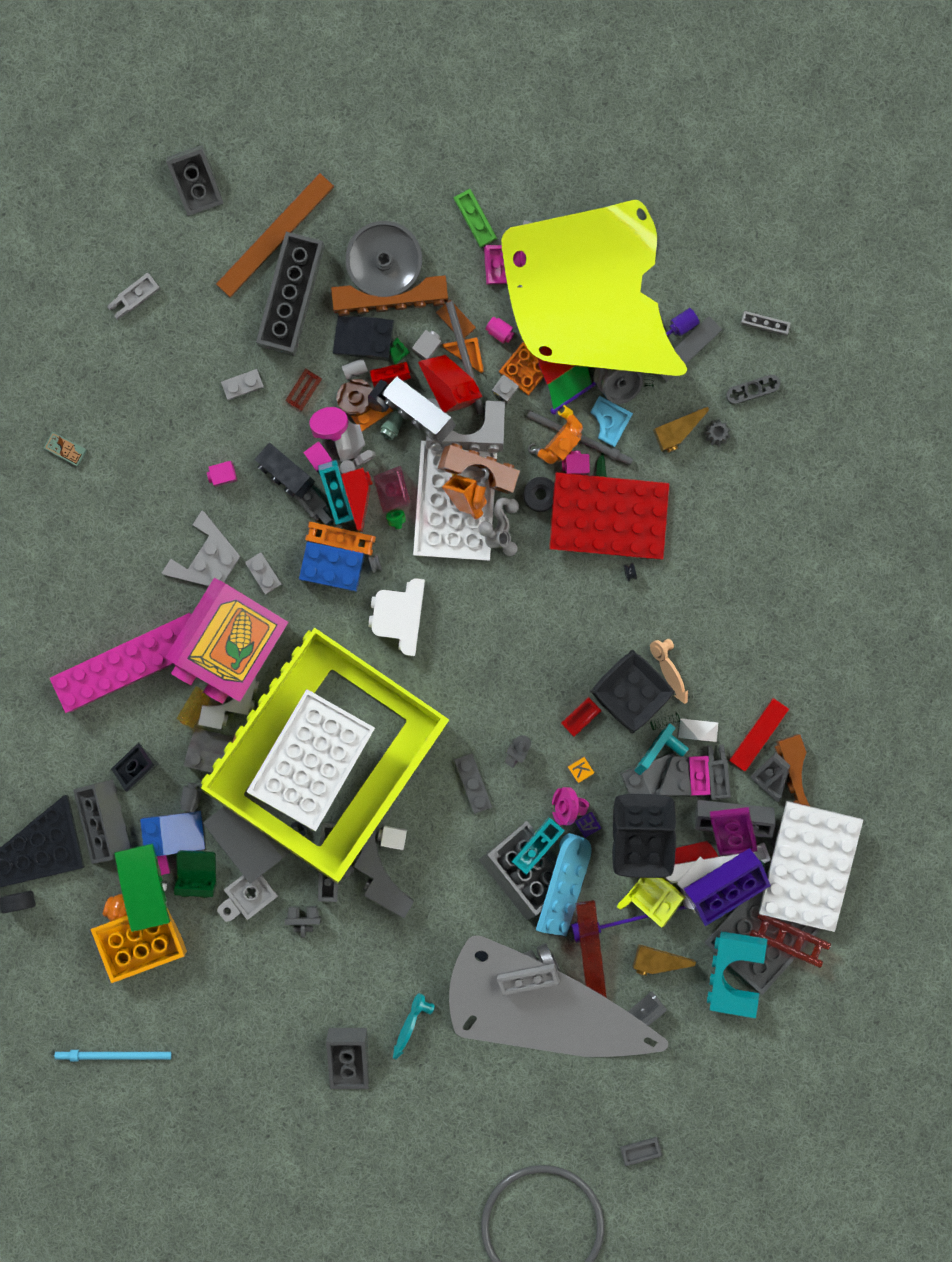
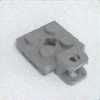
M242 875L224 889L229 898L218 907L217 912L225 922L231 921L240 913L248 920L278 897V895L263 875L251 884ZM247 888H254L256 890L254 898L246 896L248 893ZM225 908H230L231 913L227 914Z

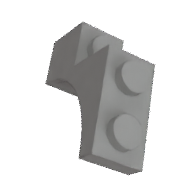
M256 677L240 702L233 698L220 705H202L198 725L221 729L222 725L226 726L228 714H225V711L248 715L249 711H252L254 708L255 700L251 699L253 692L257 693L259 685Z

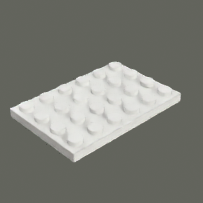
M421 441L413 556L490 561L491 548L486 545L485 536L480 535L478 526L484 521L492 524L495 490L489 488V480H485L487 485L484 496L487 503L482 508L483 515L480 518L474 519L471 514L459 511L442 488L452 477L451 473L438 469L443 449L439 451L426 449V441ZM479 451L480 456L484 458L489 456L497 459V453ZM468 466L461 474L457 475L480 481L481 477H485V472L476 466Z
M306 689L248 788L247 793L316 832L375 728Z
M786 801L767 877L771 886L764 890L759 914L835 932L863 819Z

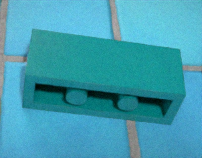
M337 460L318 465L336 525L354 520Z

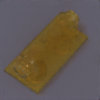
M198 686L195 687L176 718L182 724L192 729L200 717L202 705H207L211 699Z

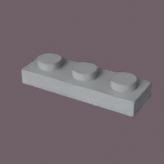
M554 964L497 975L502 995L559 985V977Z

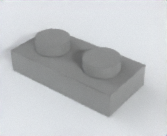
M257 369L221 382L227 400L264 388Z
M262 552L245 562L265 595L282 585Z

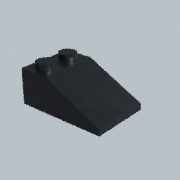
M338 316L333 354L389 361L394 320L376 317Z

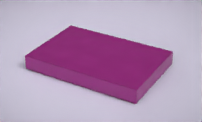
M749 807L710 811L719 856L740 854L749 848L752 852H758Z

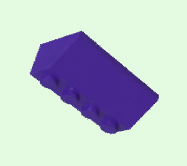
M749 848L712 872L707 873L699 880L691 883L684 888V891L704 926H707L771 885L762 863Z

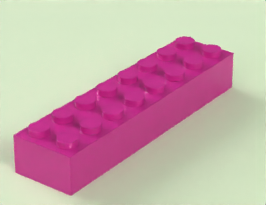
M192 613L179 617L50 677V681L65 713L73 712L174 665L173 662L166 658V655Z

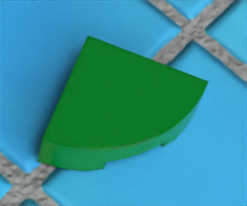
M398 337L391 347V358L394 364H397L410 353Z

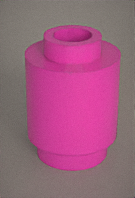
M492 317L485 328L489 335L503 344L506 341L509 343L515 334L512 332L514 328L500 318Z

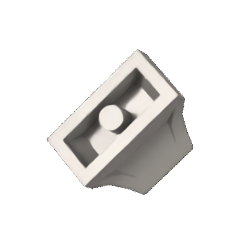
M349 420L346 431L339 440L335 441L341 462L357 458L360 455L361 449L366 445L360 425L353 424Z

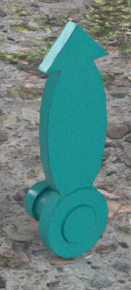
M417 994L413 1000L411 1012L404 1022L397 1044L394 1045L393 1059L395 1060L404 1053L402 1050L412 1034L419 1013L424 1011L431 1015L434 1011L435 1005L425 1002L423 994Z

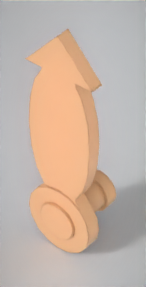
M666 639L663 643L659 640L653 641L650 644L652 655L660 662V667L666 681L676 693L674 696L686 704L688 702V690L685 691L679 672L668 658V651L674 648L673 642L670 639Z

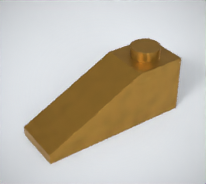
M703 408L655 428L653 432L661 451L667 450V453L677 450V445H680L706 415L709 408Z
M639 944L633 968L636 969V973L647 976V973L656 974L693 967L696 962L693 959Z

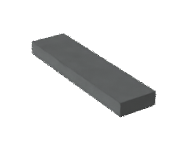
M709 316L674 350L686 365L722 329ZM659 374L665 382H668L673 377L672 375Z

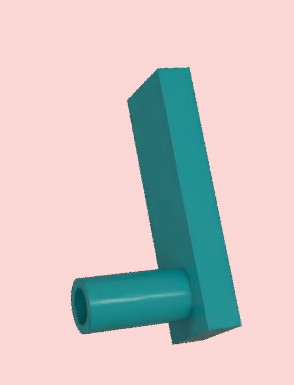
M669 723L659 733L634 769L637 774L641 775L649 768L664 744L681 757L688 751L689 748L672 735L675 730L673 725Z

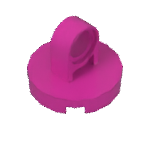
M571 787L558 788L554 793L552 805H555V812L552 813L559 825L570 826L575 822L577 816L587 813L589 802L577 797L576 792Z

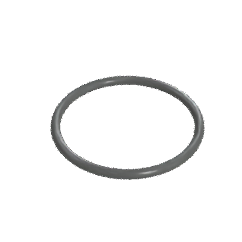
M550 1165L529 1166L508 1175L492 1191L485 1204L481 1221L482 1240L491 1262H501L492 1247L489 1235V1219L493 1205L501 1192L509 1184L521 1177L535 1173H550L567 1178L579 1186L587 1195L595 1212L597 1232L594 1246L584 1262H594L597 1258L604 1238L602 1208L592 1189L574 1173Z

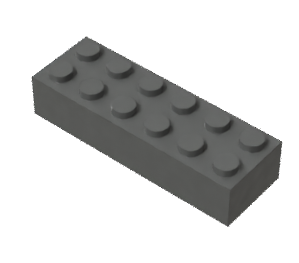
M290 232L285 233L256 340L259 347L296 356L325 248L323 241Z

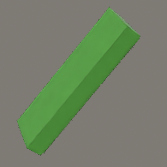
M471 189L453 197L480 249L496 241L497 237Z

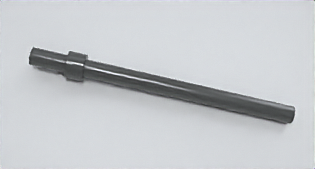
M453 301L446 303L464 369L476 382ZM480 398L474 402L477 414L485 413Z
M530 410L527 414V418L557 432L563 427ZM584 435L581 436L580 443L608 455L614 461L617 459L629 466L631 465L633 458L620 453V450L614 447L611 449Z

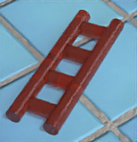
M758 914L757 919L762 921L758 932L752 929L749 936L767 939V945L818 968L822 967L823 961L819 960L818 957L822 948L830 949L831 943L776 918ZM769 924L780 929L776 939L765 935ZM787 932L797 936L793 947L783 943ZM805 940L815 945L811 955L800 951Z

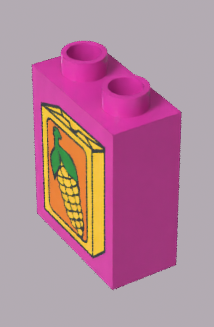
M214 578L166 655V658L176 665L171 674L189 685H192L195 678L198 677L208 683L203 693L222 704L228 695L240 702L287 626L288 621L224 582Z

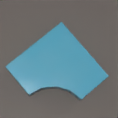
M601 396L598 397L590 412L596 417L600 426L598 439L613 447L616 446L633 414Z

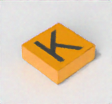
M585 757L568 766L578 783L594 774Z

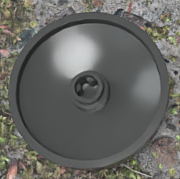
M377 221L365 225L351 238L346 250V268L350 279L362 292L378 297L400 295L408 291L417 281L422 268V252L416 237L406 227L391 221Z

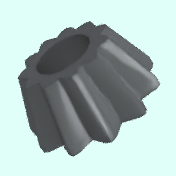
M720 419L717 422L711 421V425H706L707 430L704 434L707 435L706 441H710L711 445L717 444L720 447L722 443L726 444L727 439L731 437L729 435L731 429L727 428V423H722Z

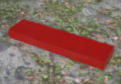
M773 698L729 761L745 772L784 718L789 708Z

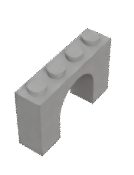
M428 398L430 402L440 408L436 399ZM486 401L485 422L476 433L462 435L452 430L442 442H439L437 439L431 440L426 435V449L439 451L444 449L445 446L455 443L461 445L463 450L488 451L490 453L503 452L505 401Z

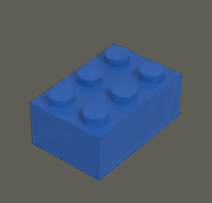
M307 542L299 580L357 592L365 554Z

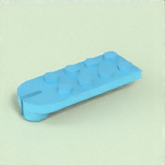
M571 833L563 836L559 844V855L536 930L542 933L567 936L591 857V844L587 839Z

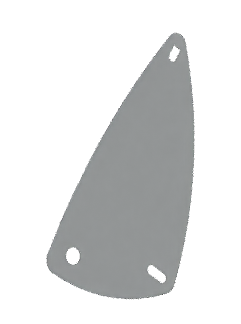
M472 936L467 940L457 958L450 982L449 1006L454 1031L460 1037L582 1057L640 1055L662 1052L668 1047V1041L645 1023L601 994L558 970L556 971L559 977V985L502 995L497 975L546 965L483 936ZM485 951L488 954V959L480 962L476 960L475 953ZM472 1015L476 1016L477 1020L469 1030H464L463 1025ZM651 1038L658 1043L653 1047L645 1043L644 1039Z

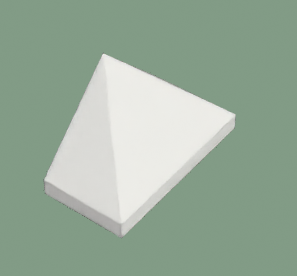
M680 719L678 738L717 742L718 723Z

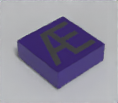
M592 812L575 821L585 838L601 829Z

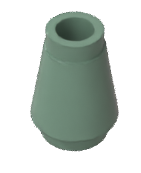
M394 411L380 427V434L389 440H393L398 436L403 421L398 411Z

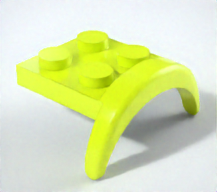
M663 877L640 878L630 892L618 903L617 908L622 910L633 902L662 928L686 897Z

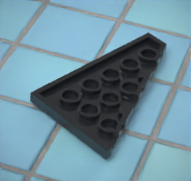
M68 795L62 796L0 847V887L85 868Z

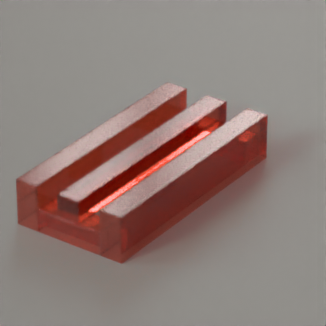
M305 368L285 401L303 411L322 378ZM308 374L310 378L304 385L296 400L292 401L291 399L293 398V396L295 395L298 388L300 387L303 380ZM316 379L315 383L306 395L305 399L303 400L301 405H299L298 403L300 399L306 392L312 380Z

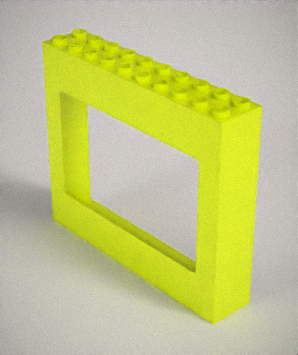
M314 628L312 632L308 630L303 637V645L295 648L291 655V662H286L280 670L281 676L279 679L275 677L271 682L269 693L267 695L264 693L258 701L259 707L257 710H252L246 718L247 724L245 727L241 725L237 730L235 741L233 743L230 741L224 749L225 755L223 758H218L212 766L213 772L211 775L206 774L203 778L201 789L204 793L338 884L434 744L449 719ZM334 670L406 719V723L321 846H317L245 797L244 793L253 782L306 689L315 693L328 673Z

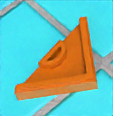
M477 337L464 340L471 366L480 373H484ZM457 341L443 344V348L462 360Z

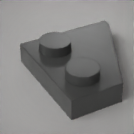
M775 753L750 778L774 800L779 802L784 791L790 765L780 755Z
M689 757L668 758L666 770L661 777L663 781L660 789L656 791V795H691Z

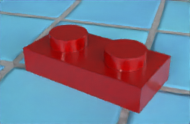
M407 362L370 370L374 388L380 380L390 384L396 377L402 381L411 379Z

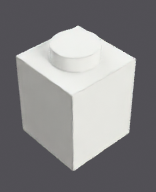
M384 826V829L379 831L378 841H381L380 846L403 850L407 830Z

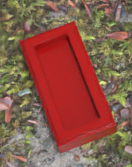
M588 697L561 724L575 737L602 710Z

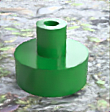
M396 509L386 514L388 525L394 526L395 529H401L402 524L406 521L404 511Z

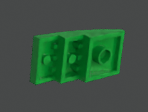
M153 843L115 852L119 881L131 932L170 923L165 903L167 900L162 885L163 879Z

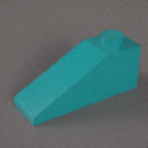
M548 817L512 862L527 875L565 830Z

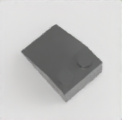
M203 145L167 157V165L187 216L223 204Z
M674 752L654 759L649 768L641 775L634 771L636 767L620 772L627 793L656 794L663 781L661 777L666 770L667 760L669 757H675Z
M329 1028L326 1047L330 1089H369L367 1028Z

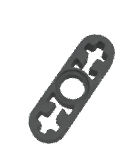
M768 375L733 386L727 391L726 399L730 404L735 405L773 393L779 389L780 380L775 375ZM769 379L776 382L774 389L768 386L764 388L765 392H762L760 381H762V385L767 384ZM749 385L757 386L758 393L756 395L749 394ZM741 387H744V393L747 398H744V394L738 396V400L730 398L733 390L739 393L743 391Z

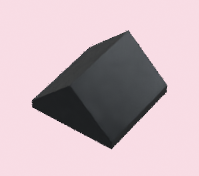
M138 742L111 770L124 790L128 792L137 786L159 763Z

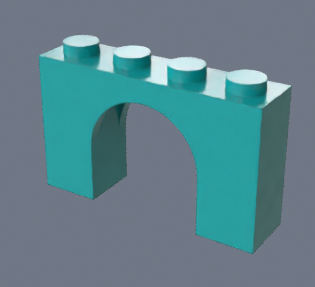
M721 931L720 938L716 937L714 949H718L717 956L713 955L712 967L716 968L715 974L711 973L709 985L713 986L712 992L708 991L707 1003H710V1011L756 1018L760 993L733 988L726 981L723 971L730 963L738 960L764 964L767 939Z

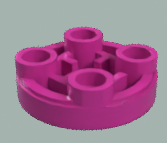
M326 407L315 412L309 422L313 437L331 439L332 441L339 440L348 427L346 413L337 407Z

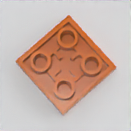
M524 342L521 343L499 371L500 374L505 375L516 383L519 389L528 396L543 379L538 358L528 350Z

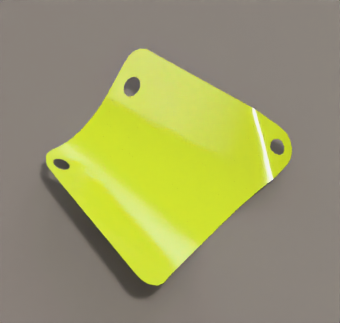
M631 200L604 208L510 227L505 231L501 242L510 300L519 332L528 350L533 355L544 361L560 364L680 376L686 373L687 367L675 352L667 337L659 313L658 303L640 292L642 275L655 265L657 248L656 228L646 206L642 202ZM639 208L646 213L647 218L645 220L638 218L637 210ZM517 251H523L526 255V263L523 267H517L514 264L513 256ZM541 346L549 347L552 350V355H542L539 352V348Z

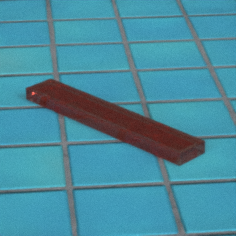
M594 900L575 903L585 986L607 998L596 904Z

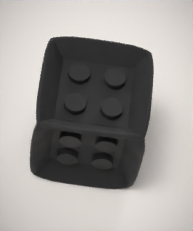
M630 650L596 683L593 689L590 690V693L619 723L629 729L630 733L634 734L635 731L645 725L667 703L675 691L644 658L635 653L634 650Z
M623 794L616 796L613 808L614 842L612 848L613 870L615 874L635 878H662L673 874L676 853L675 803L671 797L656 794Z

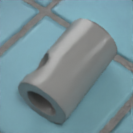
M363 358L342 366L347 380L368 372Z

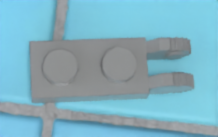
M146 273L121 292L107 307L109 310H113L121 302L124 303L125 307L114 315L118 320L159 291L160 287L150 274Z

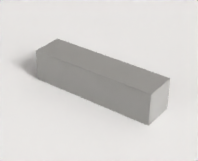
M744 311L740 324L787 336L791 323Z

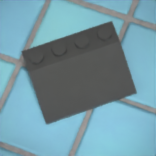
M246 790L244 793L245 797L272 814L263 801L250 795ZM225 806L203 822V825L249 884L290 853L288 849Z
M528 821L520 825L479 859L526 920L542 911L557 861L555 855L548 849L527 875L512 862L536 832Z

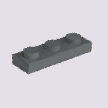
M473 754L455 759V764L474 814L492 808Z

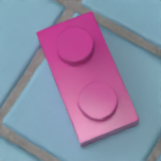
M709 756L689 757L691 795H710Z

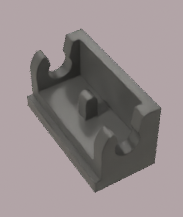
M651 991L628 1012L649 1026L665 1013L667 1009Z

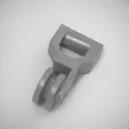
M367 450L355 458L354 461H343L340 465V471L347 473L356 470L357 467L375 458L376 452Z

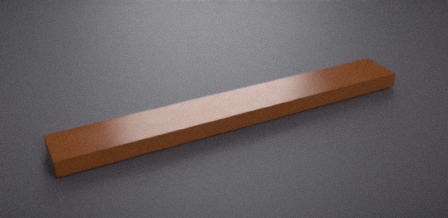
M319 173L216 285L231 298L283 243L285 233H292L334 188V185Z

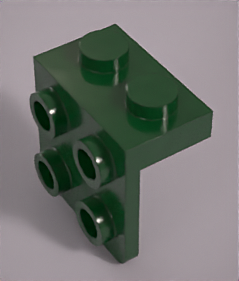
M178 851V879L174 888V896H196L201 898L214 896L217 886L216 854L214 852Z

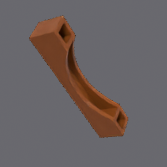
M446 275L426 277L412 290L390 297L368 295L350 285L331 287L334 313H338L339 316L350 315V312L357 311L358 314L369 313V310L376 309L377 312L388 311V308L395 307L396 310L407 309V306L414 305L415 308L426 307V304L433 303V306L445 305V302H448Z
M796 734L776 741L777 746H774L775 752L790 765L788 772L790 782L787 783L790 794L794 793L796 800L793 803L810 806L802 786V767L807 752L801 735Z

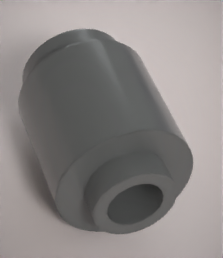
M188 783V785H184L180 809L196 812L202 795V789L199 788V784Z

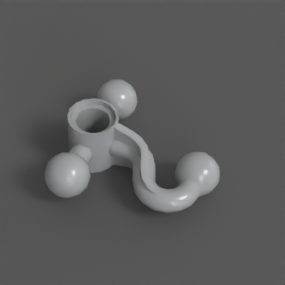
M502 497L497 500L494 507V513L498 521L495 530H493L490 522L484 521L478 526V531L480 535L485 536V542L488 547H502L505 555L513 556L517 553V545L511 542V536L508 532L509 520L502 506L504 505L507 513L513 514L519 509V504L514 499Z

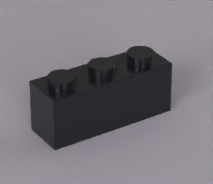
M270 442L254 459L259 463L258 468L264 474L269 472L273 475L271 479L277 485L283 484L286 486L285 491L292 497L296 495L301 499L315 483L306 472Z

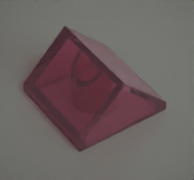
M401 466L373 476L383 513L412 505Z

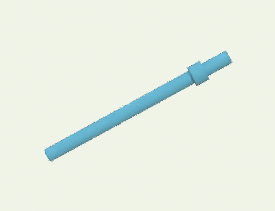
M70 1050V1052H55V1060H70V1062H78L79 1060H171V1052H79V1050Z

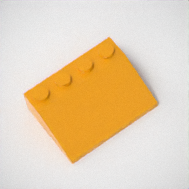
M169 910L170 923L131 932L128 917L124 916L90 929L111 983L185 956L187 952L185 944Z

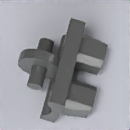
M525 735L514 738L506 751L508 755L504 762L512 768L515 767L518 761L522 763L530 750V739Z
M317 906L307 907V917H300L299 907H289L287 917L285 918V925H301L294 926V932H301V938L306 937V932H313V926L306 925L320 924L321 922Z

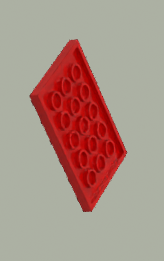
M556 472L549 550L663 560L669 483Z

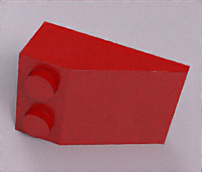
M447 355L418 362L441 410L445 413L469 407L483 397L475 380Z
M363 468L341 474L359 533L364 530L370 496L369 485L373 484L369 472H365Z

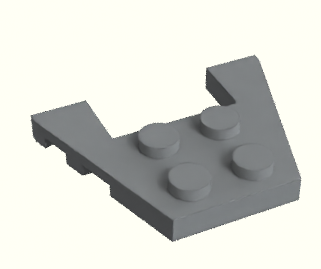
M201 511L193 526L209 535L206 542L188 569L170 559L162 574L209 586L214 578L225 582L241 556L207 514Z

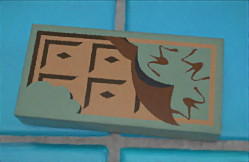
M53 431L44 446V449L76 466H79L87 451L85 448Z

